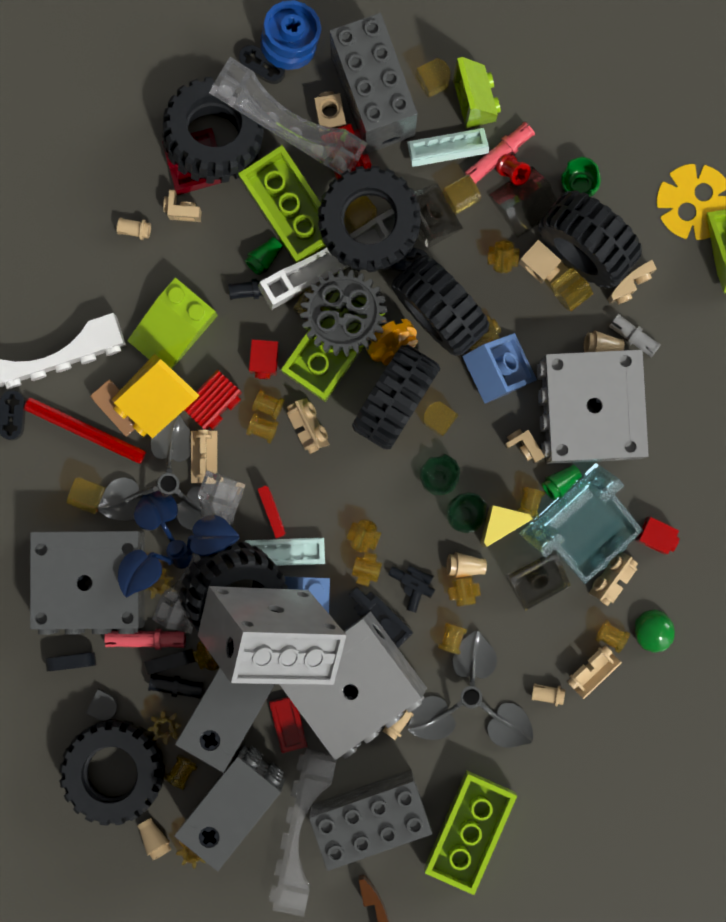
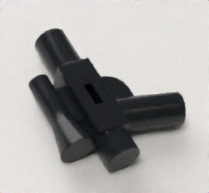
M411 565L407 569L408 572L412 573L409 575L392 566L388 575L405 584L404 592L410 596L406 610L416 613L422 594L431 598L435 591L434 588L429 586L434 575L424 573Z

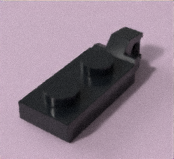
M356 586L349 593L358 603L354 607L358 612L357 614L362 618L371 611L397 648L414 633L371 591L365 595Z

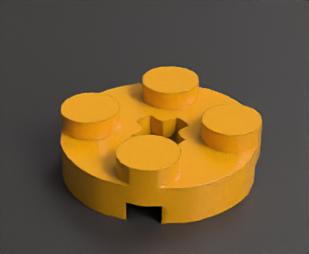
M401 319L403 323L397 325L394 321H391L382 326L383 333H374L377 342L371 341L369 349H366L372 360L382 361L384 365H388L401 345H410L413 348L417 345V331L408 319Z

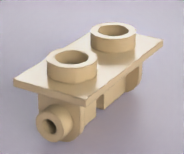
M307 398L297 400L287 407L289 411L287 415L294 429H298L301 426L305 429L297 434L305 451L308 450L309 454H312L320 448L330 445L327 440V431L319 424L316 417V409Z
M191 431V483H217V431Z
M618 551L609 560L608 566L602 575L594 581L589 594L598 598L606 606L614 603L623 590L617 582L620 579L623 583L627 584L637 571L636 566L638 563L631 556Z
M606 645L603 648H598V651L588 660L589 663L586 666L583 664L573 675L569 676L568 684L583 699L622 663Z

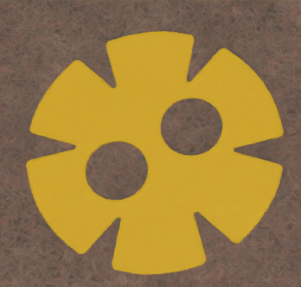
M695 164L681 166L670 173L678 187L662 182L659 188L657 207L673 208L662 215L661 220L672 233L681 238H688L692 225L694 226L696 240L710 238L706 215L707 212L726 209V196H718L726 190V178L714 168L704 165L698 179ZM706 183L711 186L713 195L708 201H700L696 198L695 188L697 185ZM683 203H691L696 208V216L690 221L682 220L678 215V209Z

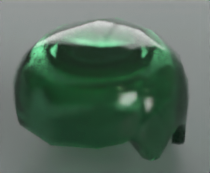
M447 454L439 457H430L420 470V481L423 488L433 495L449 494L459 484L460 468L457 461Z
M475 493L458 494L448 504V523L454 530L462 533L477 531L483 522L486 521V502L480 495Z

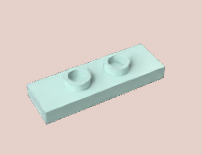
M484 128L407 141L412 167L489 153V145Z
M324 538L245 540L251 546L260 548L276 566L325 564Z

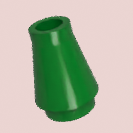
M271 237L268 241L249 252L245 263L257 275H260L262 272L266 273L283 246L276 238Z
M572 464L564 470L545 477L542 487L552 500L561 499L576 481L582 477V474Z

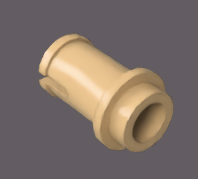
M119 218L117 234L136 236L140 240H144V238L149 239L151 223H147L144 219L140 222Z
M534 683L531 700L554 703L557 707L558 704L563 705L565 689H561V686L554 688Z
M404 710L403 713L405 714L403 717L400 716V720L391 727L387 728L385 726L383 732L394 740L398 736L401 737L400 733L410 718L413 717V713Z

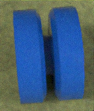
M294 0L282 1L272 6L266 13L260 39L261 50L266 59L276 67L286 70L299 69L307 65L314 57L321 33L319 17L305 3Z

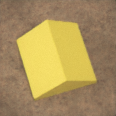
M494 505L490 506L480 543L483 547H488L533 518L530 514Z

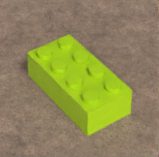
M283 145L238 173L240 181L295 264L326 248L318 226V208L321 206V202Z
M334 293L328 302H337L340 299V294ZM363 297L356 298L353 306L357 308L363 307L367 300ZM324 307V309H323L322 311L324 312V311H332V310H330V309ZM344 308L343 312H339L341 318H344L345 314H349L347 308ZM364 314V315H356V316H358V317H360V318H363V319H366V318H367V315H365V314ZM327 318L322 322L321 327L325 329L332 328L335 320ZM352 323L347 331L355 334L360 331L361 325L359 323ZM307 332L281 371L326 402L358 355L354 349H350L348 357H346L343 350H340L339 354L335 356L333 348H330L325 353L323 351L324 343L316 347L314 341L317 337L309 339ZM362 345L359 346V353L364 348Z
M466 770L425 863V874L475 895L517 798L515 791Z

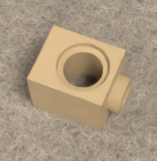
M328 91L314 98L321 135L346 126L340 93L334 94L333 91ZM331 106L337 110V113L334 116L328 117L323 114V110Z
M537 240L520 259L519 264L542 284L545 279L551 281L560 272L557 266L561 260L543 243Z

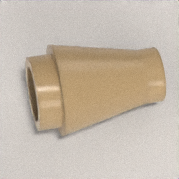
M598 331L588 332L585 336L584 352L624 351V339H618Z
M455 552L454 555H448L447 575L460 578L486 574V559Z
M151 818L137 826L141 833L147 856L150 855L152 860L171 851L169 846L171 842L154 824Z

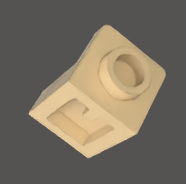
M169 190V197L165 196L163 211L167 212L169 219L201 222L202 211L200 207H196V204L193 202H180V205H176L177 194L175 190Z
M519 429L507 436L509 442L504 444L508 449L521 441L523 446L520 447V450L527 461L532 459L533 463H536L545 457L529 430L523 433Z

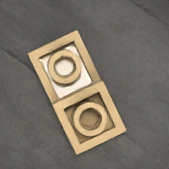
M653 260L638 267L621 281L609 296V304L617 301L618 305L631 300V294L637 290L634 281L638 285L652 279L651 274L657 270Z

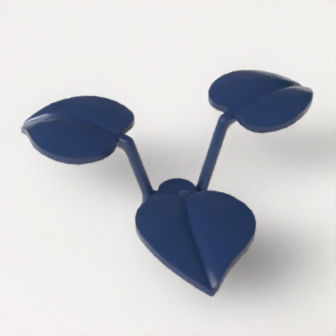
M159 490L143 495L134 511L135 521L140 528L145 530H154L161 525L170 541L166 549L168 557L154 552L147 556L143 550L139 549L130 552L122 559L119 565L118 583L126 598L136 592L145 590L154 585L161 577L162 565L159 560L167 562L168 565L173 564L176 568L183 569L192 563L193 553L199 556H208L220 552L240 539L239 534L222 517L208 515L199 519L194 524L192 529L194 535L188 537L186 545L183 541L174 539L165 523L173 520L178 514V506L174 498L170 494L161 493Z

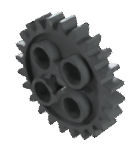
M340 269L338 277H334L330 271L328 274L329 280L326 281L320 276L319 281L321 285L311 284L310 286L314 291L313 294H304L309 302L301 303V307L307 310V312L301 313L300 317L308 321L302 324L304 330L311 329L307 334L309 339L317 337L314 341L316 347L324 343L323 351L325 353L330 348H333L335 356L339 354L340 350H343L346 357H348L350 349H354L358 355L359 346L362 345L368 350L369 345L367 341L369 339L377 342L374 333L384 332L379 324L387 323V319L380 314L388 311L387 307L379 305L385 302V297H376L381 292L380 287L371 289L374 282L372 279L364 282L363 273L355 278L353 270H350L348 276H344L342 269ZM331 293L340 294V299L337 302L329 303L327 301V297ZM356 298H365L367 301L363 307L357 308L353 306ZM322 307H325V308H328V309H330V310H332V311H324V312H323V311H321V308H322ZM344 308H347L349 314L347 313L344 315V318H341L339 312H343ZM364 314H365V315H367V318H366V319H363V318H360V317H358V316H356V315H364ZM327 318L335 320L334 326L329 329L322 328V322ZM352 323H359L361 325L360 331L355 334L349 333L347 329Z

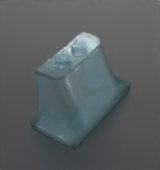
M596 463L576 481L561 499L557 498L519 534L545 558L554 551L578 579L586 584L599 571L605 569L618 553L623 552L643 529L615 496L624 487V484L619 478Z

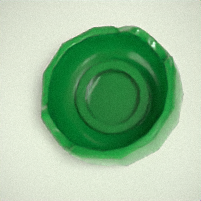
M586 157L571 159L561 175L563 190L565 192L574 190L579 191V193L584 192L589 197H592L598 191L601 184L598 165L592 159Z
M655 609L645 611L635 621L636 640L646 651L653 653L665 651L674 641V624L662 611Z

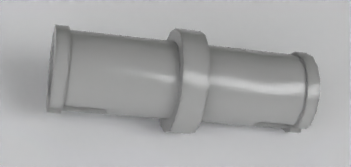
M620 314L616 316L609 326L610 329H613L627 339V343L630 346L632 344L649 355L650 358L661 346L660 343L642 332L643 328L640 326L637 328Z

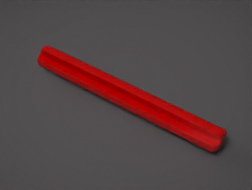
M29 398L26 401L24 410L136 463H141L145 457L146 452L138 447L33 398Z

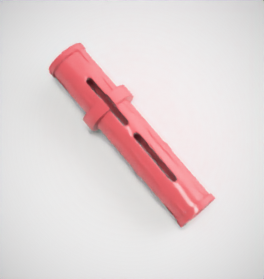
M523 122L509 136L505 135L502 137V141L465 171L466 176L470 181L472 180L474 185L497 166L498 160L503 155L516 154L518 148L535 135L530 125L527 126L528 123Z
M156 629L155 631H138L135 634H118V631H112V633L105 634V647H155V650H161L162 647L185 648L186 636L184 635H186V632Z

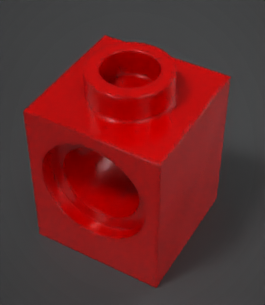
M252 339L249 372L255 374V378L270 379L271 375L277 376L279 343L277 341Z
M646 517L635 541L661 554L668 555L669 551L674 552L680 538L677 537L679 530L655 518Z

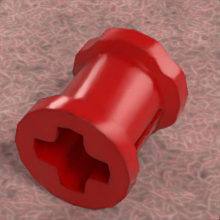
M512 154L503 155L498 160L496 166L497 173L501 176L509 177L515 185L524 184L531 173L530 166L524 162H518Z

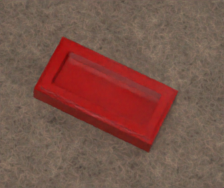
M268 486L258 488L275 538L278 539L286 536V531L270 488Z
M284 697L269 701L281 752L286 753L308 747L300 713L290 698Z

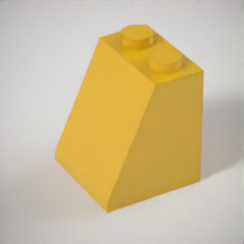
M154 354L111 400L115 404L113 409L123 419L129 416L135 422L132 427L143 437L148 434L151 438H154L200 395Z

